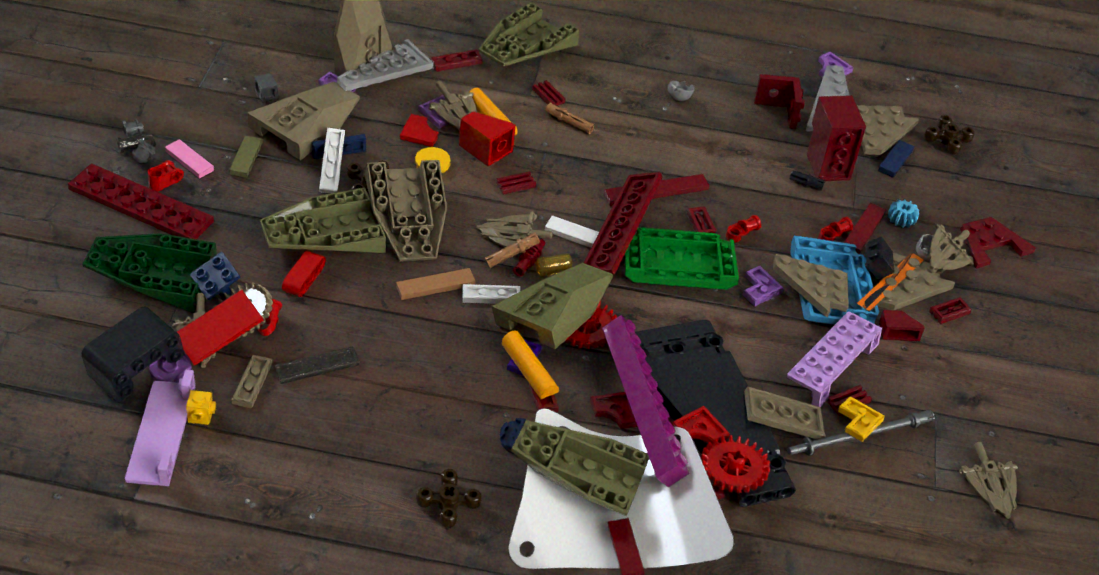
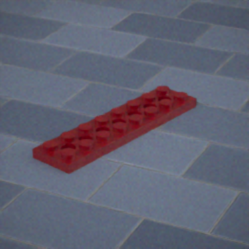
M92 163L68 183L69 190L173 236L197 239L214 222V216Z
M660 172L628 175L584 261L585 264L615 275L663 178Z

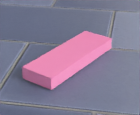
M180 139L165 147L166 153L199 179L214 171V166Z

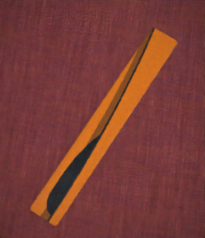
M911 253L897 266L899 268L897 274L886 276L857 304L870 311L885 297L883 291H892L907 277L906 272L908 270L916 268L908 264L909 259L915 258L919 260L920 264L924 260ZM887 278H894L897 283L895 286H890L885 280Z

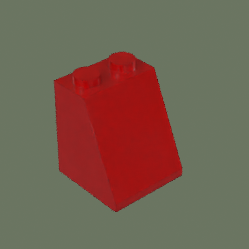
M473 111L463 116L460 120L459 146L485 165L490 166L513 152L516 125Z

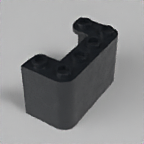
M146 306L140 307L95 338L81 352L88 376L118 403L132 394L134 388L132 378L141 373L146 367L159 360L163 355L169 363L177 362L185 355L180 335Z

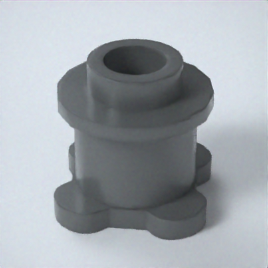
M135 119L133 122L126 123L125 120H122L123 132L127 141H130L132 136H142L141 132H144L141 121L138 122Z
M140 139L138 148L132 151L133 158L139 163H147L149 156L156 153L155 147Z

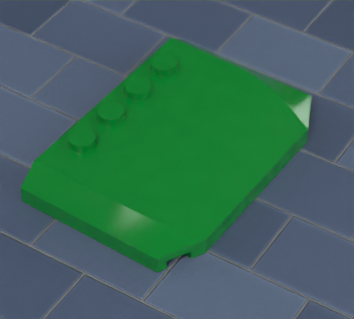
M637 228L624 255L625 276L631 281L638 283L728 290L738 285L739 281L734 240L730 239L729 242L720 239L721 235L716 233Z

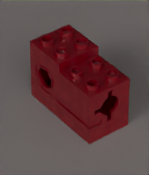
M852 95L819 96L812 120L813 132L807 157L816 178L825 181L851 180L866 125Z

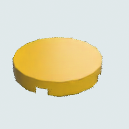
M427 147L421 149L415 156L417 168L420 167L422 160H439L441 173H444L450 167L449 154L440 148Z

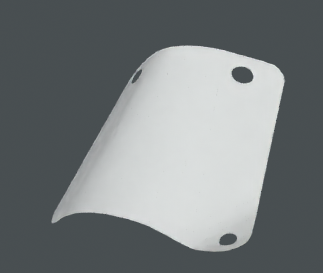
M540 409L536 413L535 422L556 427L565 426L570 430L611 438L647 453L641 435L612 436L586 429L549 409ZM674 427V434H678L681 437L680 444L682 448L680 451L688 462L686 467L689 474L670 487H667L656 478L649 459L627 516L586 500L527 466L523 496L509 543V553L517 565L527 569H617L619 565L607 522L629 518L643 568L676 566L717 560L726 556L731 551L734 541L690 434L683 428ZM525 541L532 542L535 547L530 557H524L520 553V545Z

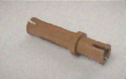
M549 103L546 107V113L557 117L561 122L565 121L588 134L594 129L593 123L568 112L565 108H560L552 103Z
M536 232L521 240L519 238L512 245L485 257L489 267L492 268L521 252L525 253L530 247L541 243Z

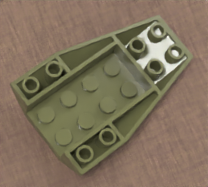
M528 420L525 421L511 450L524 463L554 483L586 500L625 516L628 514L649 461L648 453L614 439Z

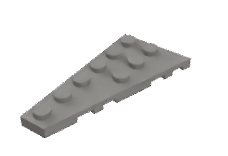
M406 39L404 44L395 45L393 50H386L371 58L369 63L360 64L358 69L349 70L338 76L337 83L345 91H351L356 88L367 87L371 84L382 83L383 81L433 69V62L411 41Z
M827 65L806 131H813L812 120L819 96H849L843 66Z

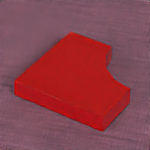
M411 114L400 133V139L433 147L439 137V132L428 126L427 117Z
M705 406L671 423L673 427L685 429L692 439L711 442L712 445L715 438L720 443L722 436L726 440L730 435Z

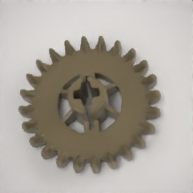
M252 282V288L248 283H245V289L238 284V292L243 290L262 318H268L270 316L268 312L272 311L271 306L273 304L272 296L268 290L262 287L261 284L257 286L254 282ZM230 288L232 292L231 296L237 293L233 288ZM224 292V295H225L226 299H228L229 297H231L230 295H227V294ZM218 298V301H219L220 303H222L223 301H225V300H221L220 298ZM262 321L242 336L246 337L247 333H254V329H259L260 324H264L266 321Z

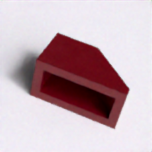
M883 310L879 320V327L882 328V340L920 341L925 329L924 325L903 311Z

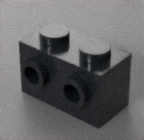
M882 236L872 239L865 244L866 252L864 255L867 271L869 273L872 272L877 280L894 273L893 251Z

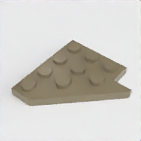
M857 105L866 125L861 143L864 154H883L918 125L919 118L905 117L902 107Z
M893 253L894 273L892 274L899 272L897 266L906 256ZM911 258L908 264L916 268L908 270L906 272L907 277L892 291H883L885 297L877 305L886 309L897 310L951 290L955 282L939 278L940 270H931L929 262L923 261L920 264L919 260ZM887 278L885 280L890 286H895L897 283L894 278Z
M775 254L773 270L824 316H829L830 308L843 312L847 311L849 307L847 273L827 268L823 265L812 264L805 260L794 259L787 255Z

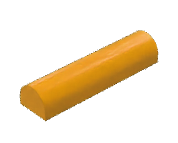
M473 88L469 91V93L472 92L474 94L472 98L478 113L511 122L480 88Z
M518 331L507 333L502 339V346L539 398L543 399L559 393L558 385Z

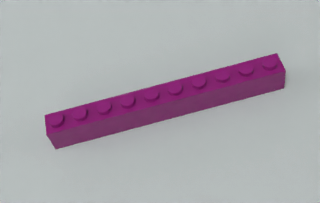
M620 315L602 329L656 478L667 487H670L689 474L686 467L688 462L681 454V444L675 438V429L668 420L669 413L663 407V397L657 391L656 387H658V384L652 377V369L645 359L647 355L641 348V340L634 331L636 327L630 319L627 320Z

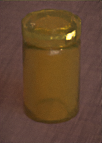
M569 253L536 259V270L539 276L558 274L572 268V260Z

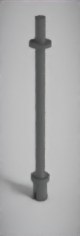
M931 409L919 413L910 412L907 418L880 424L870 435L908 425L912 428H917L920 424L934 422L935 417H929L934 416V413ZM847 433L811 441L810 438L806 437L803 439L802 444L788 447L787 452L789 455L805 452L806 455L810 456L813 455L814 449L856 438Z

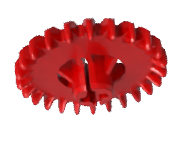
M600 301L593 315L570 335L565 342H572V346L578 345L579 348L585 346L586 349H590V346L594 349L598 348V345L601 347L605 346L607 340L602 328L616 319L617 315H613V309L607 312L608 305L601 309Z
M730 435L729 441L726 442L724 436H722L720 443L717 441V438L714 439L713 445L711 442H708L707 448H703L700 459L709 480L713 481L714 486L720 485L722 490L728 488L729 492H733V490H736L737 493H741V490L749 492L750 489L756 490L758 486H762L770 473V461L767 460V454L765 453L761 456L763 448L761 447L756 451V442L752 446H748L749 438H747L746 442L741 443V436H739L737 441L734 442L732 435Z

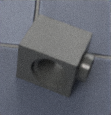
M271 73L254 76L255 91L261 102L278 99V85Z

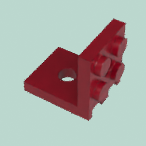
M760 74L754 104L787 107L789 128L796 129L797 123L801 121L800 111L804 109L805 100L802 99L803 89L800 86V78ZM771 89H777L774 93L769 92Z

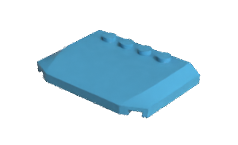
M794 235L791 242L792 258L805 260L816 265H823L834 270H841L847 273L849 307L846 312L830 308L829 316L826 317L799 293L804 319L836 324L847 312H851L873 324L875 323L879 314L878 305L868 311L857 304L873 289L870 273L865 267L866 258L863 254H858L855 251L857 247L854 244Z

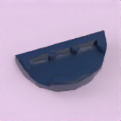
M516 418L515 421L505 422L501 427L499 440L508 452L513 453L511 451L526 419Z

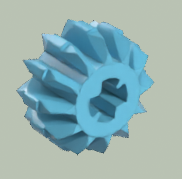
M897 199L896 202H892L888 211L890 222L895 223V226L900 225L902 228L904 226L910 228L911 225H915L919 216L917 205L912 204V201L907 202L905 199L903 201Z

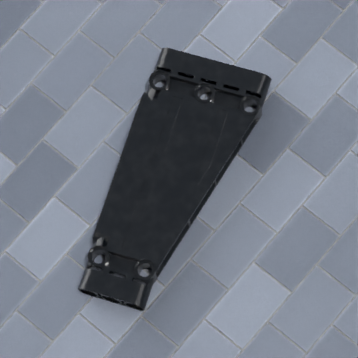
M699 320L636 331L635 333L641 340L640 346L647 355L645 358L646 362L652 369L651 375L658 384V387H656L657 391L663 397V407L666 408L674 421L705 406L732 435L734 442L737 441L739 436H741V443L746 442L747 438H749L748 446H752L756 442V451L762 447L763 452L761 456L765 453L767 454V460L770 461L768 479L764 481L762 486H758L756 490L750 489L749 492L741 490V493L733 490L739 505L747 507L792 496L796 488L785 468L786 460L780 455L779 446L769 426L748 420L744 394L748 385L731 352L725 351L723 347L724 340L715 332L709 320ZM692 439L695 447L702 454L703 448H707L708 442Z

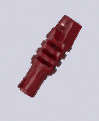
M539 238L541 243L530 247L519 256V262L513 268L515 275L522 277L528 268L534 266L546 244L542 238Z

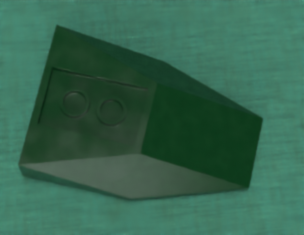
M160 233L96 237L83 262V267L133 290L195 313L197 308L196 295L202 293L199 288V284L195 283L190 274L216 256L217 249L214 242Z

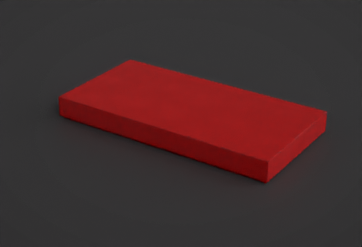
M240 290L177 331V333L180 335L185 353L193 365L196 366L264 321V319L244 291Z

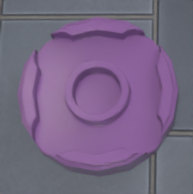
M186 354L174 363L167 362L163 355L159 360L149 365L150 375L154 381L179 383V379L183 378L185 370L192 369L191 361Z

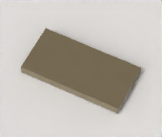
M751 387L745 389L744 394L749 421L817 440L825 438L820 407Z

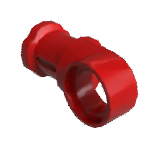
M752 215L749 219L739 220L737 223L730 225L726 231V239L729 241L732 239L736 243L741 241L742 236L749 234L750 231L760 230L762 225L760 218L757 215Z
M843 217L838 222L830 223V225L821 229L818 239L834 241L842 233L852 231V220L849 217Z
M272 299V311L268 312L270 316L264 319L268 326L265 329H261L263 324H260V328L256 329L262 336H268L275 330L276 324L279 321L278 313L283 306L278 300Z

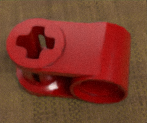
M171 160L152 167L148 170L149 188L154 191H162L164 188L180 182L184 176V171L181 168H176Z

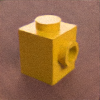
M191 390L186 405L188 423L209 425L211 416L215 413L216 401L212 399V392Z

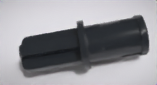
M792 170L790 174V180L804 184L805 187L810 186L822 191L825 180L811 176L810 173L807 175Z

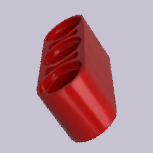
M308 250L305 251L285 277L282 283V291L302 297L323 270L326 257Z

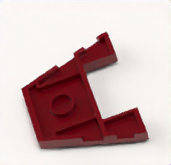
M992 217L962 224L960 228L961 233L964 230L970 232V235L964 241L969 246V254L974 259V267L976 269L990 265L991 259L984 252L986 250L1010 244L1021 257L1034 253L1036 249L1032 244Z

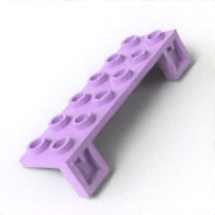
M847 312L788 372L787 378L811 390V397H813L811 405L821 407L829 398L831 384L861 352L869 355L879 345L882 328L856 314Z
M185 370L183 378L179 379V383L153 381L126 472V483L169 486L187 421V401L190 391H195L196 387L194 370Z

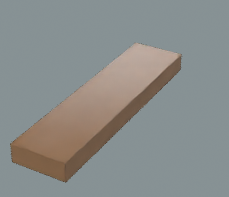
M470 268L399 281L396 282V288L401 300L461 289L463 284L475 285L476 281Z

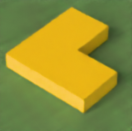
M851 396L839 406L838 412L852 419L846 426L845 432L861 442L884 421L885 417L883 414Z

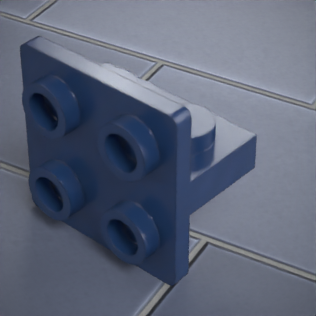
M220 252L190 274L195 283L199 284L200 290L208 300L217 294L223 297L224 292L231 296L232 292L229 286L240 279V275L223 252Z

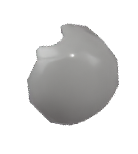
M672 80L667 90L673 99L686 101L692 96L695 88L693 85L688 87L685 81L678 82Z
M929 234L922 235L916 244L917 255L925 262H930L927 256L930 254L933 235Z

